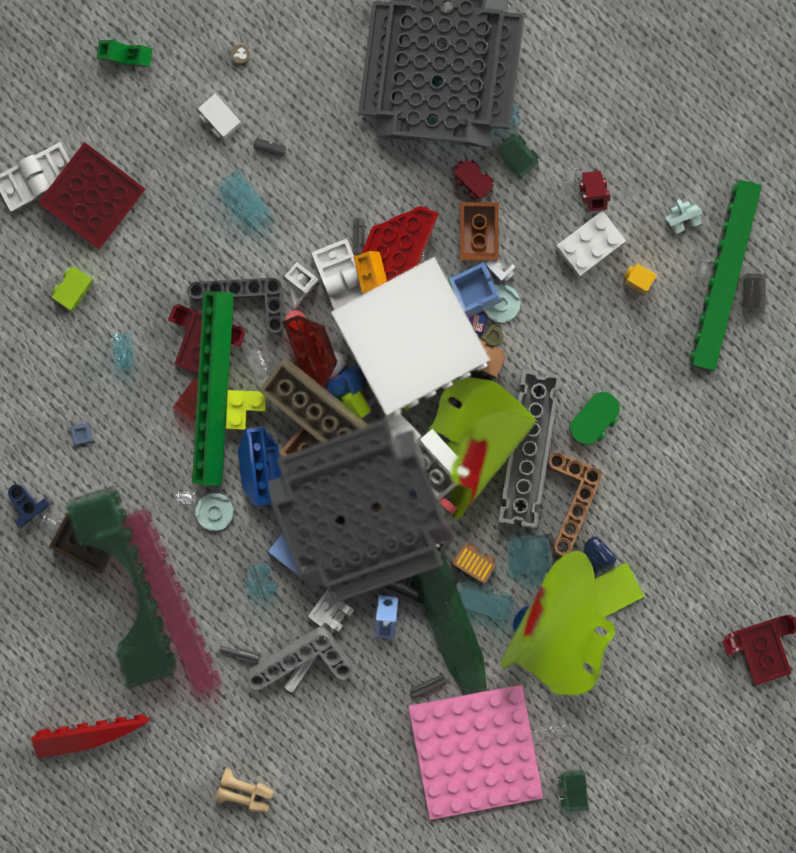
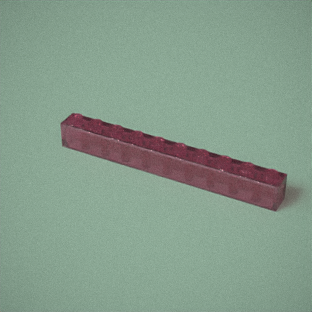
M140 509L122 517V521L197 695L220 685L219 681L222 680L218 670L214 671L212 667L214 660L210 652L206 653L204 648L206 642L203 635H199L196 630L199 627L195 617L191 618L190 604L181 595L184 592L179 581H175L173 576L176 574L175 569L166 560L168 553L165 547H161L158 540L161 537L157 528L153 529L150 523L153 521L150 512Z

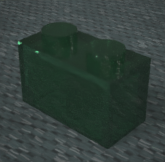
M513 133L496 151L522 179L540 161L538 160V154L533 149L529 150L525 146L526 141L520 135L516 136Z
M584 769L561 771V776L558 777V786L563 790V796H560L561 807H564L566 812L589 810Z

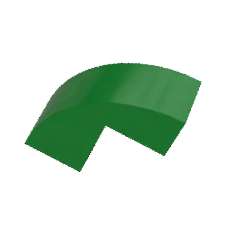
M99 40L96 59L120 65L150 67L153 48L143 45H126L114 40Z

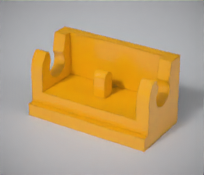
M369 251L353 257L362 294H366L387 283L380 252Z

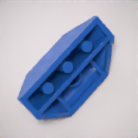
M264 427L245 429L238 448L242 488L254 506L272 504L268 482L282 477L277 461L280 458L278 444L266 432Z

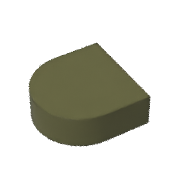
M492 323L480 339L489 346L496 347L502 343L504 336L502 331Z

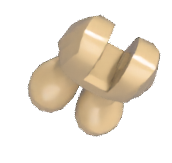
M225 768L220 783L221 786L218 788L214 802L222 804L225 801H230L248 806L251 812H268L269 805L256 799L258 795L272 799L274 791L260 782L254 785L238 780L233 776L231 769ZM224 787L234 788L240 791L250 793L251 797L234 793Z

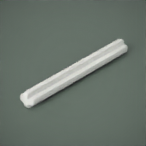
M337 610L332 618L340 623L345 614ZM328 624L325 627L331 634L335 631ZM318 637L317 639L320 640V641H323V640H325L326 638H325V637ZM318 655L296 668L284 686L289 692L295 690Z

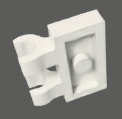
M327 589L308 617L321 627H326L328 624L339 632L343 625L332 617L338 609L351 616L354 609L344 603V600L334 603Z

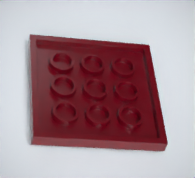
M84 142L37 203L100 250L146 189Z

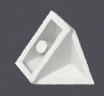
M297 262L284 276L288 281L294 309L299 306L319 282L316 276Z

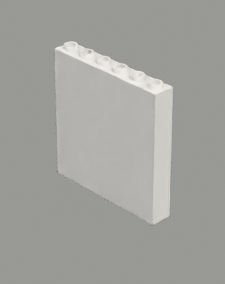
M435 257L331 312L386 416L391 414L394 417L402 412L401 408L407 405L409 408L419 403L418 399L425 396L427 399L435 395L436 389L442 387L444 390L452 386L453 380L467 378L471 375L470 371L475 368L479 371L487 367V362L490 361Z

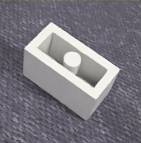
M216 94L198 108L201 113L198 116L205 124L209 122L213 126L211 130L218 138L222 136L226 139L242 125L241 121Z

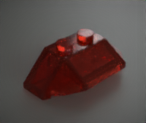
M300 315L282 321L299 368L325 388L338 363L325 326Z

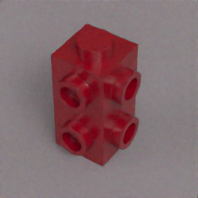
M468 159L464 162L460 160L453 168L455 170L453 173L455 176L454 181L460 187L464 185L469 190L467 193L474 200L478 199L481 201L494 188V180L487 173L483 175L479 171V165L473 160L471 162Z
M601 170L582 173V181H579V190L583 192V205H587L588 212L607 210V202L611 200L610 191L606 190L607 180L602 177Z

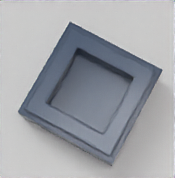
M89 423L70 427L74 446L93 442Z

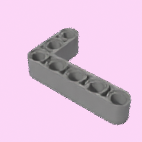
M318 627L252 667L249 671L248 684L252 689L260 690L320 654L338 679L345 680L351 676V661L329 630L325 627ZM318 637H325L326 639L323 640V641H320V640H318L317 638H318ZM302 647H309L310 649L307 650V651H304V650H302L301 648H302ZM331 651L336 652L335 655H329L328 653ZM286 657H293L294 659H293V660H286L285 658H286ZM272 666L277 667L276 670H270L269 668ZM341 666L347 667V668L344 669V670H340V669H339V667H341ZM259 676L261 679L255 680L253 677Z

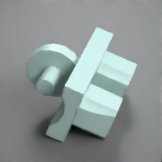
M678 199L676 200L677 206L671 208L674 214L665 217L666 223L671 226L673 231L680 233L685 230L683 225L685 220H689L692 227L702 223L700 216L702 210L697 205L691 206L689 201L682 203Z

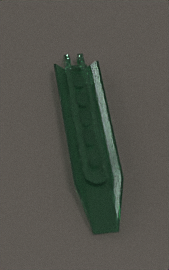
M441 553L442 566L411 577L418 591L421 603L424 605L426 616L447 669L462 693L467 695L487 691L484 656L444 553Z

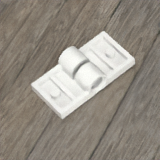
M61 142L36 155L22 159L18 162V165L0 174V193L10 212H14L42 197L68 164L70 159Z
M347 239L312 252L334 310L364 295L362 294L353 258L354 255Z

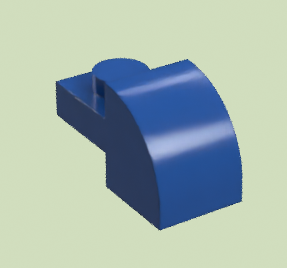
M356 364L342 370L341 375L325 381L330 394L337 399L350 392L355 394L361 391L366 386L367 381L360 365Z

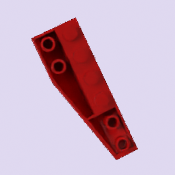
M145 714L134 715V719L126 720V717L115 718V722L109 723L105 719L95 721L96 725L88 726V722L76 724V728L70 729L69 725L59 726L55 731H50V728L40 729L31 737V742L37 758L75 753L95 748L131 733L148 723L151 717H146Z

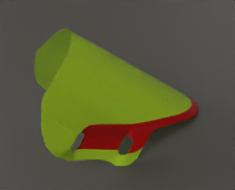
M465 378L453 381V385L446 388L441 394L437 416L428 429V432L433 429L436 434L441 433L450 439V442H445V444L457 456L452 464L450 474L451 480L457 484L451 490L450 502L457 507L454 515L451 513L454 520L461 518L536 423L534 416L499 383L491 380ZM454 397L463 406L461 409H457L449 403L448 399ZM464 467L468 469L469 474L466 477L460 475L458 468Z
M581 551L566 553L551 567L500 659L502 669L516 663L533 673L553 693L558 695L576 696L587 693L595 686L600 675L604 652L608 643L615 635L614 624L599 615L596 610L595 576L592 564L586 554ZM600 626L607 631V634L601 636L594 629ZM584 663L589 664L593 668V674L584 669Z

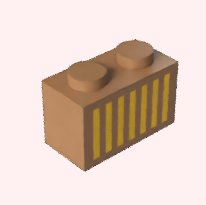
M468 543V545L463 544L452 564L485 584L497 565L494 563L495 558L487 553L484 556L477 552L479 548L471 543Z

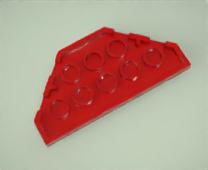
M420 205L409 212L402 213L382 224L373 226L361 254L369 251L380 252L387 282L418 266L439 213Z

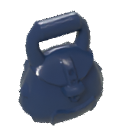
M596 536L588 539L584 545L583 553L586 554L592 564L594 576L599 571L609 570L614 567L617 557L599 537Z

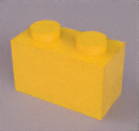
M637 263L634 267L631 265L623 276L626 278L624 284L644 295L657 275Z

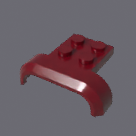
M178 304L172 308L168 321L187 328L174 364L199 373L202 313ZM232 324V345L241 347L246 334L243 327Z
M783 615L725 635L722 644L726 656L743 649L755 686L792 674L780 637L796 633V618L791 615Z

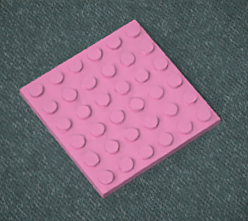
M522 684L409 705L430 820L543 798Z

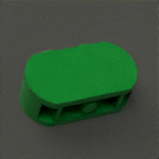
M607 392L595 393L570 422L569 431L572 438L576 442L585 445L595 443L596 440L600 442L607 434L604 432L608 426L612 428L618 421L616 416L619 414L620 407L617 399Z

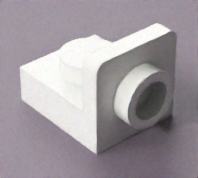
M489 260L485 264L500 282L503 279L508 281L515 274L513 272L515 269L513 264L505 272L502 270L504 267L497 260Z

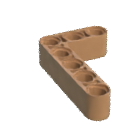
M556 452L548 458L547 467L551 471L579 483L553 544L554 554L562 557L572 550L601 480V473L595 467ZM552 458H559L561 465L559 467L554 466L551 462ZM569 466H577L578 474H572L569 471ZM587 473H594L596 481L590 482L587 479ZM581 490H586L589 493L588 499L585 500L580 497L579 493ZM577 507L581 510L582 514L580 517H575L572 514L573 508ZM566 525L573 526V535L565 532ZM558 543L566 544L567 551L564 553L560 552L557 548Z

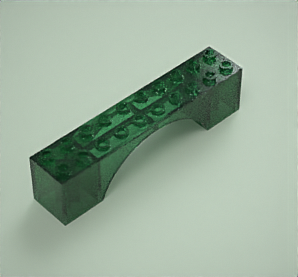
M110 486L69 499L66 509L78 543L96 547L113 556L127 570L134 583L138 597L137 618L129 633L118 643L116 652L128 688L130 689L173 675L177 661L174 652H170L169 645L171 644L168 634L164 635L163 627L165 626L162 617L157 615L158 604L156 599L151 597L152 587L150 581L145 580L146 569L143 562H139L140 552L137 544L133 545V531L131 526L127 527L126 519H128L125 508L121 509L120 493L114 489V486Z

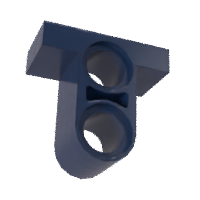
M12 485L8 490L10 500L22 514V516L14 521L18 528L23 527L51 505L48 498H44L37 503L23 485ZM16 488L22 490V496L18 499L13 495ZM28 503L34 506V511L30 514L25 511V506Z

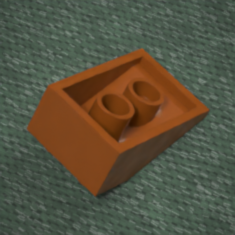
M460 202V260H499V202Z

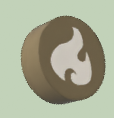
M242 44L234 46L231 50L232 60L239 65L247 63L250 58L249 49Z

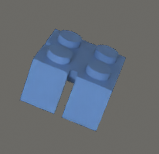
M484 262L449 279L456 297L468 318L484 311V306L488 309L503 302L494 284L492 275Z

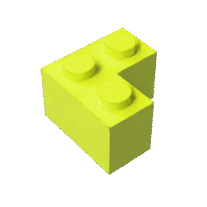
M228 390L226 429L245 430L247 429L248 411L267 412V397L260 391Z

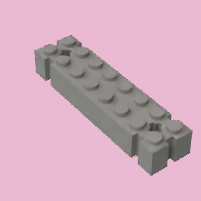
M523 369L521 372L520 386H524V390L518 393L517 400L534 416L536 423L507 459L501 499H506L505 507L500 506L498 522L514 524V520H521L520 525L537 528L539 512L534 511L535 505L541 504L557 398L553 397V392L559 391L561 375L545 373L544 377H539L538 371ZM537 387H540V390L543 391V395L540 394V397H537L536 393L533 392V389L536 390ZM518 500H522V504H525V508H521L522 511H518V507H515V503H519Z

